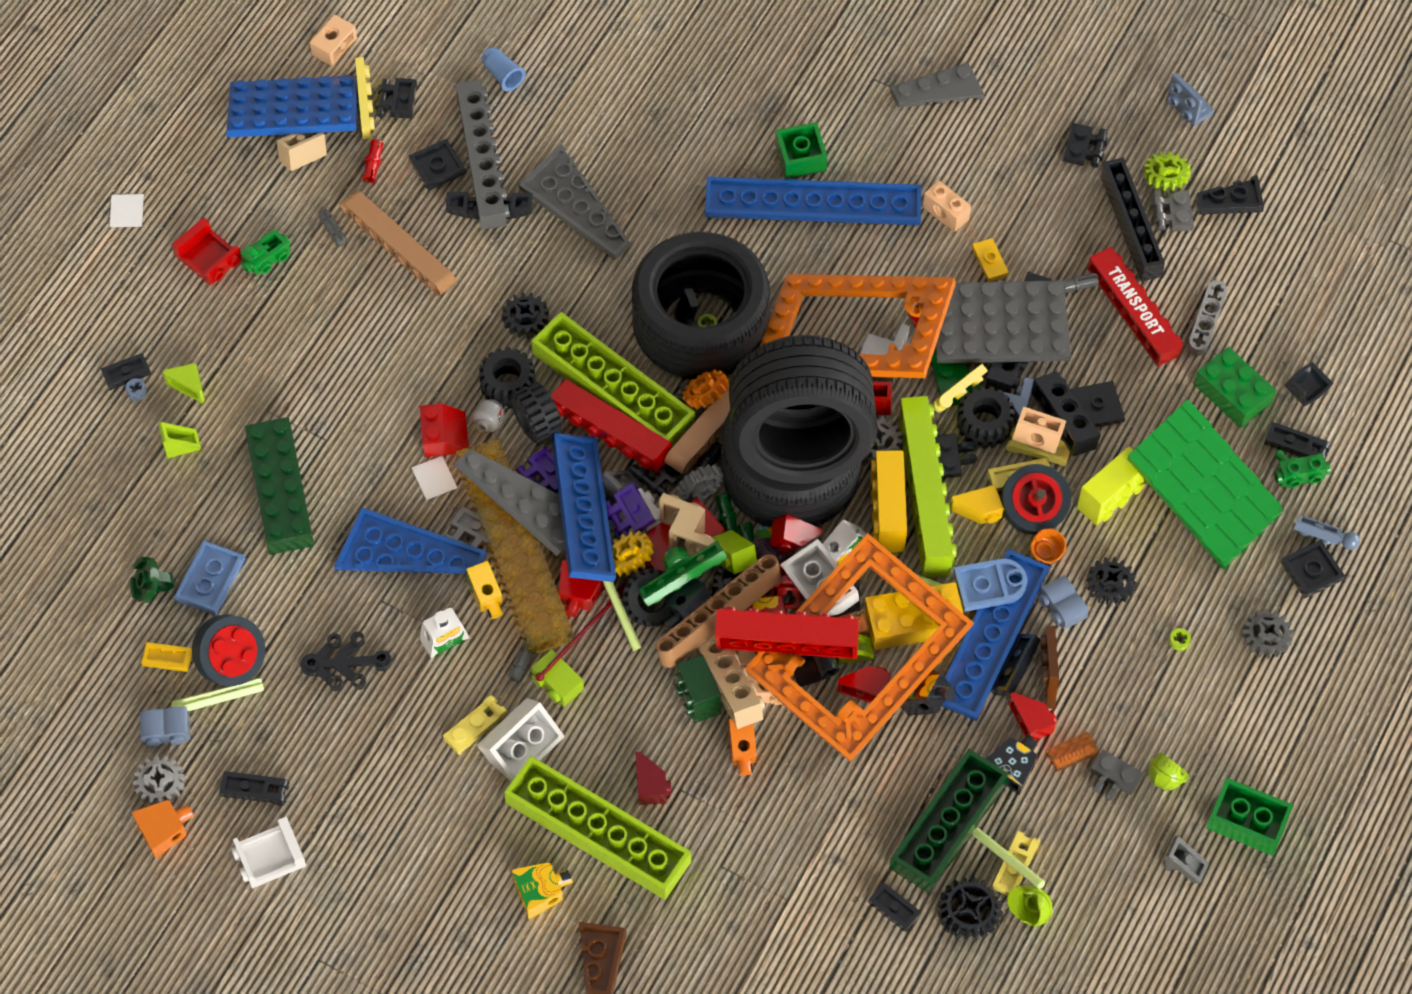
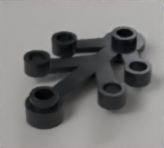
M357 631L352 633L351 641L334 658L325 659L333 649H338L342 644L339 634H330L327 638V643L316 654H307L302 658L300 667L305 675L319 676L329 685L332 691L341 690L343 681L340 676H332L325 670L329 668L337 670L352 683L355 689L361 690L366 686L365 676L360 673L356 674L349 667L374 665L376 670L386 671L391 667L392 660L390 654L386 651H378L372 656L349 657L358 647H362L365 643L363 633ZM356 637L362 638L359 642H355L354 639ZM338 639V642L333 644L331 640ZM379 657L386 658L384 661H378ZM316 662L314 666H308V663ZM357 679L363 680L361 684L355 683ZM334 681L340 682L337 686L332 685Z

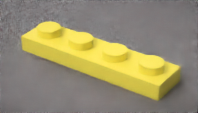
M364 57L355 58L361 128L363 139H372L371 130H375L374 117H370L369 113L373 112L372 100H368V95H372L371 83L366 81V78H370L369 65L364 64Z

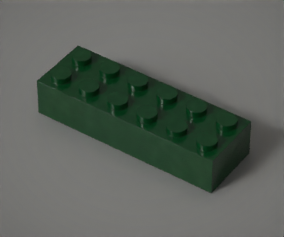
M289 417L245 425L269 554L273 555L315 546Z
M968 749L892 855L889 869L930 894L972 835L973 830L979 825L1007 785L1009 773L971 749Z

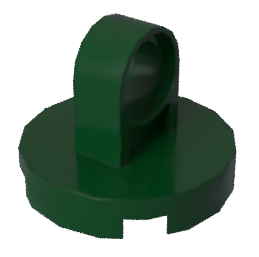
M141 556L137 559L133 566V569H137L135 577L130 579V590L133 599H138L137 602L148 603L153 599L156 591L164 592L174 588L173 574L159 571L154 558Z

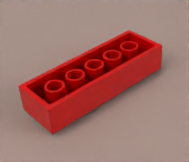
M727 606L723 607V609H717L714 637L716 648L722 650L857 659L859 619H855L851 615H842L841 618H836L825 613H819L817 616H808L805 612L784 614L780 610H771L770 613L760 612L759 609L755 608L739 611L734 607Z

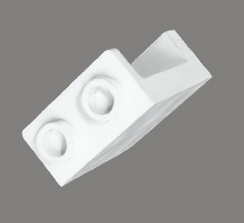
M287 817L278 820L279 826L242 841H238V838L233 839L235 847L231 848L236 862L241 860L243 868L239 870L244 882L249 881L252 888L306 866L303 854Z

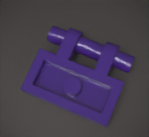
M547 447L528 458L530 468L526 470L523 465L516 468L518 474L535 483L537 482L533 477L538 474L543 480L539 485L547 489L550 488L556 494L558 493L554 456Z
M634 483L629 484L614 494L618 502L615 505L610 500L606 501L608 520H612L615 526L614 530L618 536L622 534L625 537L628 536L630 528H633L636 533L638 531L641 532L656 522ZM622 511L624 512L627 518L623 522L619 516L620 512Z

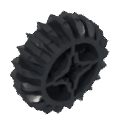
M964 877L962 878V884H960L955 879L953 887L947 885L945 888L946 892L940 894L941 901H938L937 905L940 909L938 917L943 918L941 920L942 926L948 925L947 933L955 931L954 937L956 939L961 934L964 935L965 942L968 941L969 936H972L976 942L978 941V935L985 939L988 935L987 932L993 934L995 932L994 926L1000 925L999 918L1003 915V911L1000 908H1002L1003 904L1002 901H997L999 893H992L994 889L992 885L987 888L985 887V880L978 884L975 877L972 878L971 882H968L967 878ZM969 894H971V895H976V896H978V897H977V898H974V897L970 896ZM959 897L960 906L952 913L950 905L953 900ZM988 906L990 914L982 922L980 912L983 911L984 907ZM961 921H968L970 924H965Z

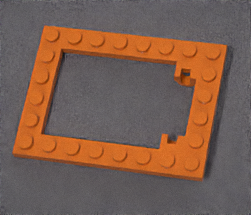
M787 274L760 346L790 335L804 296L905 298V310L911 316L919 317L911 344H904L902 350H897L896 344L890 343L887 355H859L868 365L872 377L925 378L956 285L955 278ZM913 303H918L919 308L915 307Z
M868 533L796 611L805 612L808 616H817L819 613L827 614L870 567L939 626L867 708L863 710L850 700L835 717L791 679L798 666L801 667L805 662L800 655L759 652L745 667L749 676L849 762L859 754L974 624Z

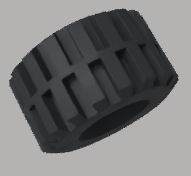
M506 347V350L503 351L499 348L496 349V353L490 352L488 354L489 358L485 357L482 360L483 365H480L479 368L481 392L486 400H496L502 405L503 409H505V406H509V409H512V393L536 382L533 361L531 358H528L525 352L520 354L519 349L515 348L512 351L511 347ZM508 373L518 376L515 381L509 383L497 380L499 376Z
M534 382L512 393L511 404L521 428L531 441L537 444L553 436L554 433L562 431V422L558 409L548 391L540 383Z
M985 386L980 387V390L972 389L971 394L967 392L964 395V399H961L958 409L957 428L959 429V434L961 436L965 435L964 440L966 442H974L976 447L977 444L982 445L981 448H986L987 445H990L991 448L996 447V443L1002 444L1004 438L1007 439L1010 435L1015 415L1013 402H1009L1010 397L1008 395L1003 396V391L1001 390L994 391V387L985 389ZM986 412L995 416L996 420L983 422L974 415Z
M653 568L640 570L633 574L624 585L625 587L622 591L623 606L631 619L640 625L647 627L661 626L671 616L667 602L676 591L667 594L664 604L656 611L644 610L638 602L639 588L664 573L662 570Z

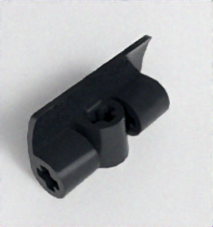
M800 655L805 662L801 667L798 666L796 668L794 676L797 684L800 687H804L825 680L837 674L840 669L835 658Z

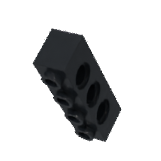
M1058 371L1034 378L1031 393L1043 412L1066 421L1061 439L1074 457L1097 449L1101 436L1100 431L1090 420L1088 412L1080 405L1077 396L1069 389L1067 381L1061 377Z

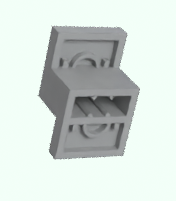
M901 324L898 331L894 330L891 340L868 333L866 340L861 341L858 353L887 355L890 343L896 344L897 350H902L904 344L908 343L909 326ZM872 377L883 382H892V384L895 377Z

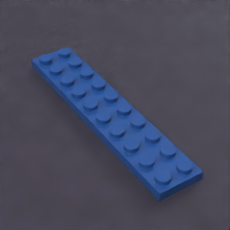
M707 177L705 217L921 225V185Z

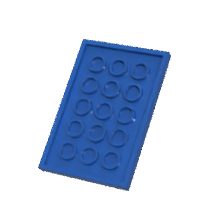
M357 75L230 82L227 138L356 131Z

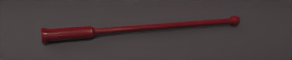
M626 581L617 589L620 599L622 598V591ZM611 600L542 672H538L535 675L537 681H543L544 675L612 606Z

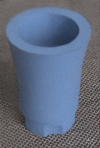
M489 47L483 52L482 63L495 77L504 91H512L521 85L526 75L522 67L514 63L496 47Z

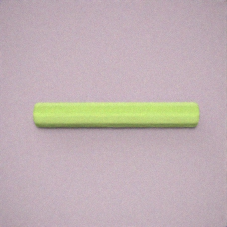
M255 678L238 686H226L174 700L171 702V706L187 707L188 711L261 692L264 690L261 678Z

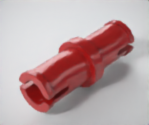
M377 139L370 141L369 152L364 160L366 165L362 180L366 181L368 177L367 183H374L376 181L377 170L382 162L380 157L384 143L380 141L378 145L379 140Z

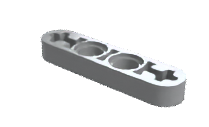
M1212 281L1207 287L1188 343V349L1194 355H1203L1208 349L1227 293V286L1222 281ZM1215 289L1219 290L1217 299L1212 298ZM1212 305L1217 311L1209 313L1205 310V307ZM1207 323L1209 324L1210 329L1202 330L1200 329L1199 324ZM1198 337H1203L1200 347L1195 346Z

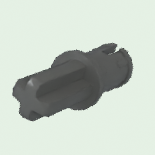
M1096 273L1079 277L1073 275V278L1061 280L1064 281L1065 293L1071 291L1079 292L1080 289L1094 287L1099 284Z

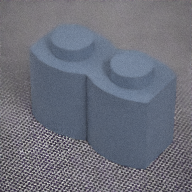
M1065 575L1041 586L1039 601L1044 608L1047 607L1052 612L1051 618L1057 626L1060 625L1063 630L1088 617V607L1079 594L1076 593L1073 585Z
M187 707L141 711L140 738L143 745L158 747L166 742L179 745L183 744L184 741L190 740V714Z

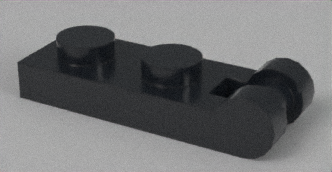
M1275 422L1271 423L1264 442L1266 445L1300 457L1323 453L1325 461V454L1329 452L1331 447L1330 442ZM1311 446L1315 447L1317 451L1311 450Z
M224 771L219 794L221 797L268 802L284 806L287 798L285 792L289 789L290 781L283 778ZM270 787L276 788V793H270Z

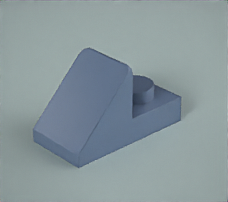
M1025 377L1023 386H1018L1016 395L1003 392V396L1008 395L1010 397L1009 402H1013V410H1015L1013 421L1016 425L1023 406L1028 407L1034 379Z

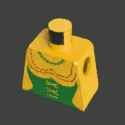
M486 561L466 569V583L479 611H487L491 620L502 616L503 613L499 606L502 604V594L489 562Z
M551 863L512 870L515 886L529 919L563 900L561 887L573 883L568 869L555 874Z

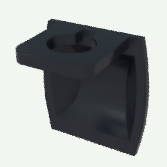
M1312 362L1297 371L1284 386L1305 407L1325 394L1334 383Z

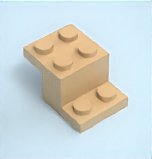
M662 494L659 500V520L671 526L669 530V549L682 547L692 556L715 542L709 535L704 534L705 509L697 503L683 501L676 495Z

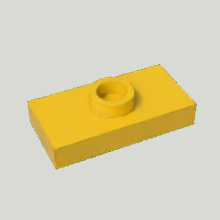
M993 238L972 244V250L988 282L1008 277V269Z
M146 642L141 664L144 667L188 672L192 648Z

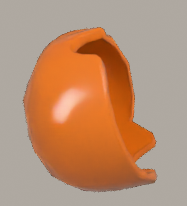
M1053 528L1040 530L1030 543V554L1032 557L1045 565L1054 564L1059 561L1066 552V539L1061 532Z

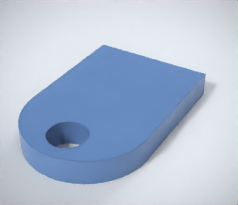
M996 559L954 567L953 570L964 612L1013 603L1023 596L1027 586L1025 570L1017 562L1010 559ZM1017 575L1021 578V581L1019 583H1012L1009 577Z

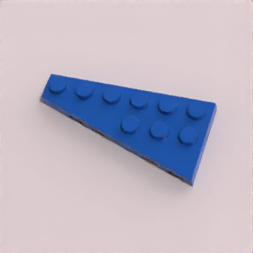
M361 508L334 568L335 570L466 574V569L483 563L488 554L487 551Z

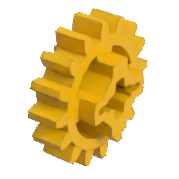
M630 531L626 537L622 534L619 541L613 540L615 543L612 546L615 572L619 576L624 572L627 576L630 575L631 571L637 573L639 567H646L645 561H651L649 555L654 554L652 549L654 545L645 533L642 535L638 531L634 535Z

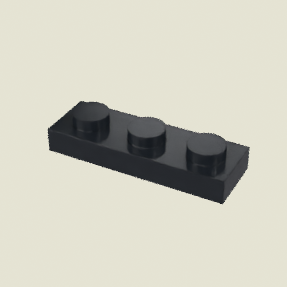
M1018 634L991 689L993 695L1010 696L1015 691L1040 642L1036 634Z

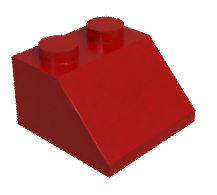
M442 403L419 406L425 458L464 454L469 451L466 413L464 411Z

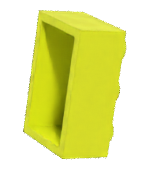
M1127 447L1081 488L1077 509L1096 526L1101 521L1106 522L1109 520L1116 508L1125 506L1129 501V497L1132 494L1137 495L1145 486V479L1127 460L1128 455L1133 451L1131 447Z

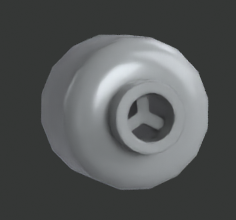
M493 399L481 401L472 414V421L475 427L481 432L496 431L505 416L503 407L498 401Z

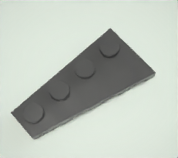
M969 63L896 84L890 88V92L898 107L925 105L926 102L941 104L948 100L964 102L970 98L984 100L985 96Z

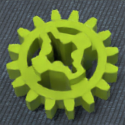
M1161 151L1160 156L1152 154V159L1147 158V162L1144 165V178L1148 179L1149 185L1155 184V189L1163 187V191H1166L1167 188L1174 191L1175 186L1181 189L1183 183L1187 184L1188 178H1190V163H1186V158L1180 159L1179 153L1174 156L1171 151L1168 152V155Z

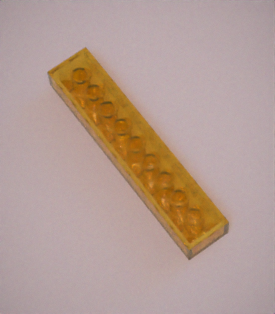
M499 439L456 451V461L472 449L511 470ZM459 470L473 510L479 518L481 529L488 543V550L528 654H536L569 644L572 640V628L538 539Z

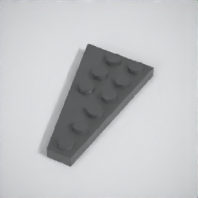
M562 144L518 184L519 190L523 193H533L534 201L614 260L630 247V241L618 224L613 221L607 208L601 204L599 197L584 175L578 171L572 158H569Z
M472 449L457 460L454 465L556 556L565 549L558 494Z

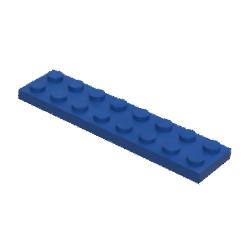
M554 433L552 436V446L569 577L614 582L616 572L597 438Z
M1010 549L1007 550L1003 559L1017 562L1023 567L1027 575V586L1023 596L1013 603L978 609L972 621L974 624L966 633L945 676L954 689L955 695L951 701L945 700L942 707L974 721L978 720L991 693V689L1050 569V566ZM1012 575L1009 577V580L1012 583H1019L1021 578L1017 575Z

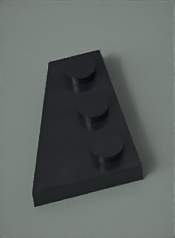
M1258 175L1252 176L1250 180L1245 182L1239 180L1233 182L1231 186L1225 188L1221 186L1198 192L1196 195L1199 215L1258 213L1264 210Z

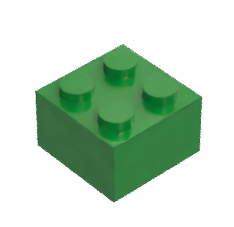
M817 122L775 130V147L785 179L827 171L828 156Z

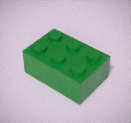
M1227 347L1198 370L1194 381V386L1240 428L1271 405L1276 393V389L1230 347Z
M1226 777L1206 829L1274 856L1294 805Z

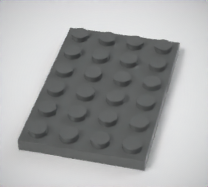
M1064 281L956 283L936 343L937 363L1070 361L1071 351Z

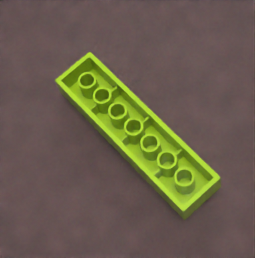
M560 312L531 340L532 353L565 379L671 442V447L695 423V412L564 313Z
M928 396L901 398L898 422L900 432H902V448L922 576L926 578L950 576L951 568L955 567L956 545L951 543L953 526L952 523H948L950 507L949 503H945L947 489L946 483H942L941 478L944 475L943 464L939 463L938 457H940V445L935 442L937 426L936 423L932 424L934 408L933 404H929Z
M532 756L529 757L504 792L505 804L666 900L691 863V851Z

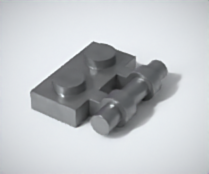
M1160 190L1152 192L1153 198L1151 202L1152 207L1155 208V215L1153 217L1154 223L1157 224V230L1163 231L1166 229V225L1170 224L1171 232L1193 231L1194 222L1189 190L1167 191V198L1161 196ZM1163 208H1168L1169 214H1165Z
M462 506L451 522V528L456 530L455 534L445 532L444 536L476 548H480L481 545L491 548L501 533L502 527ZM464 535L474 540L472 544L462 540Z

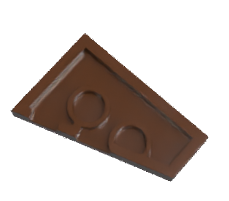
M1046 626L1045 635H1041L1040 648L1044 649L1041 659L1042 666H1045V669H1043V683H1045L1046 705L1048 709H1055L1059 683L1055 626Z
M579 922L586 993L613 994L627 934L626 928Z

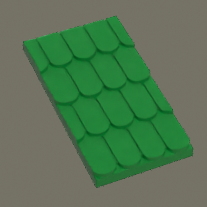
M1188 399L1127 457V460L1223 570L1283 512V508L1276 498L1260 483V479L1233 452L1231 446L1214 430L1212 424Z

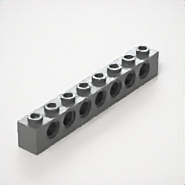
M481 79L456 83L457 97L481 230L507 226L506 217H510L508 204L504 205L503 200H507L505 187L501 188L500 183H504L502 170H497V166H500L499 153H494V150L497 149L496 137H491V133H494L493 120H488V117L491 116L490 104H485V100H488L487 88H482Z

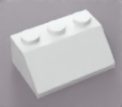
M817 539L780 564V566L807 600L838 564ZM854 585L827 614L831 616L841 614L860 601L858 590Z
M526 698L477 746L487 760L512 782L530 756L540 761L565 736L540 702Z

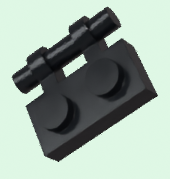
M396 78L395 85H391L389 79H382L381 85L378 87L379 100L376 101L375 105L377 110L376 116L383 118L385 112L391 110L390 114L393 118L412 119L417 79ZM393 95L392 100H387V97Z
M1073 123L1063 162L1084 166L1086 159L1091 161L1092 167H1099V163L1104 157L1103 148L1107 145L1108 131L1102 128L1099 130V134L1093 135V127ZM1089 144L1095 145V149L1088 150Z
M635 464L629 468V471L638 481L646 484L653 494L660 496L663 493H668V490L663 487L665 483L673 488L685 476L667 464H664L655 473L658 476L655 480L648 475L652 471L651 469L647 470L642 466L639 468Z

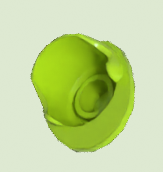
M1162 752L1149 761V777L1152 783L1160 789H1176L1181 783H1185L1189 779V774Z
M1023 885L1016 886L1009 892L1007 897L1010 911L1021 922L1036 927L1049 921L1053 914L1052 901L1044 890Z

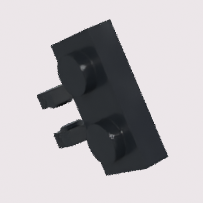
M956 433L941 434L935 437V442L940 445V457H938L939 463L943 464L944 475L941 478L961 477V465L973 464L978 461L976 454H963L959 457V453L974 451L976 448L974 442H961L957 444Z

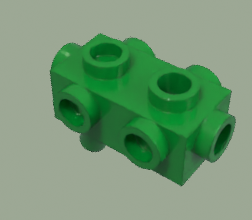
M274 229L270 233L264 234L253 245L245 247L243 252H241L243 261L241 265L248 274L250 272L255 276L260 273L266 274L271 270L274 263L277 261L283 262L288 258L290 253L289 245L291 243L285 234L281 235Z
M1281 450L1274 454L1279 461L1277 470L1274 472V478L1281 488H1294L1304 483H1319L1325 479L1326 475L1331 473L1330 464L1328 461H1325L1323 453L1301 458L1291 457L1290 459Z

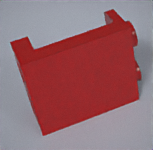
M204 217L172 243L175 257L210 286L216 281L221 280L224 274L231 268L236 267L242 259L240 248L237 245L232 247L211 230L210 222Z

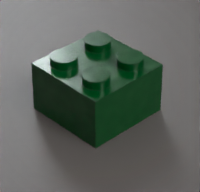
M704 655L677 664V673L674 674L677 682L675 689L678 696H683L685 703L683 706L687 717L691 716L695 724L721 714V694Z

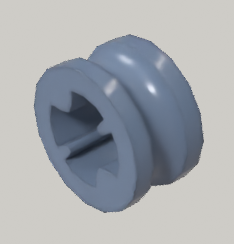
M134 378L127 382L125 389L131 400L140 401L145 398L147 389L143 380ZM137 387H140V390L133 393L132 389L135 390Z

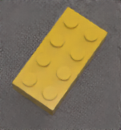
M876 451L875 460H871L870 484H872L871 504H873L871 517L874 528L872 537L890 553L905 552L907 517L904 452Z
M956 582L931 586L963 613ZM899 592L865 597L864 612L873 650L926 642L939 627Z

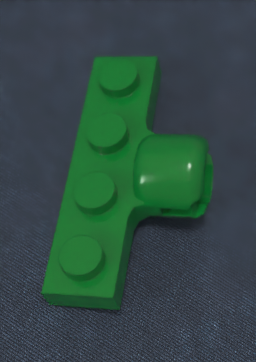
M717 540L692 556L682 547L669 549L663 557L666 571L639 588L644 602L647 606L657 603L672 591L679 590L688 581L700 577L706 570L719 565L727 558L723 547Z

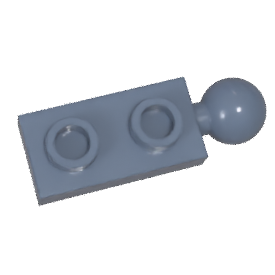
M1300 514L1298 515L1294 530H1297L1303 536L1320 538L1319 540L1326 544L1342 542V545L1348 550H1354L1360 544V537L1355 532L1344 534L1340 528Z

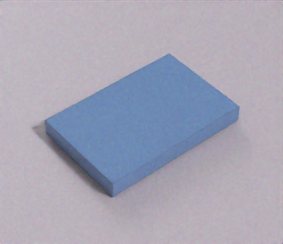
M203 540L174 595V600L217 616L246 559L245 555Z

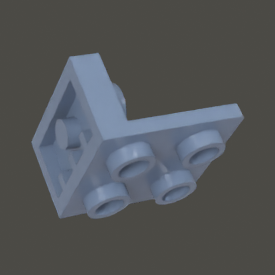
M1177 73L1172 75L1167 99L1169 104L1181 113L1184 120L1189 121L1194 127L1212 116L1214 109Z

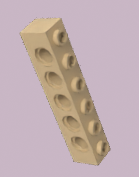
M712 636L694 652L697 657L704 655L720 691L721 701L736 728L739 729L764 720L762 710L765 709L763 699L760 695H756L753 681H748L744 665H739L736 651L717 649L715 637Z

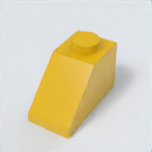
M995 485L953 496L950 505L952 512L979 524L997 522L1002 518L1004 509Z

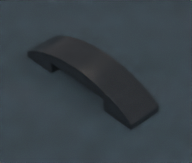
M447 192L446 213L464 218L479 219L475 197H469L468 192ZM511 193V197L503 200L504 205L508 204L510 217H506V219L532 214L533 193Z

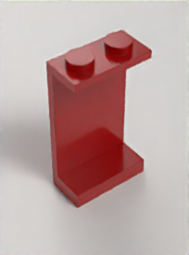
M698 498L690 502L697 503L705 509L704 534L712 538L725 532V529ZM660 522L645 533L654 545L652 548L654 554L649 555L651 561H645V569L653 568L666 571L663 557L669 550V530L671 526Z

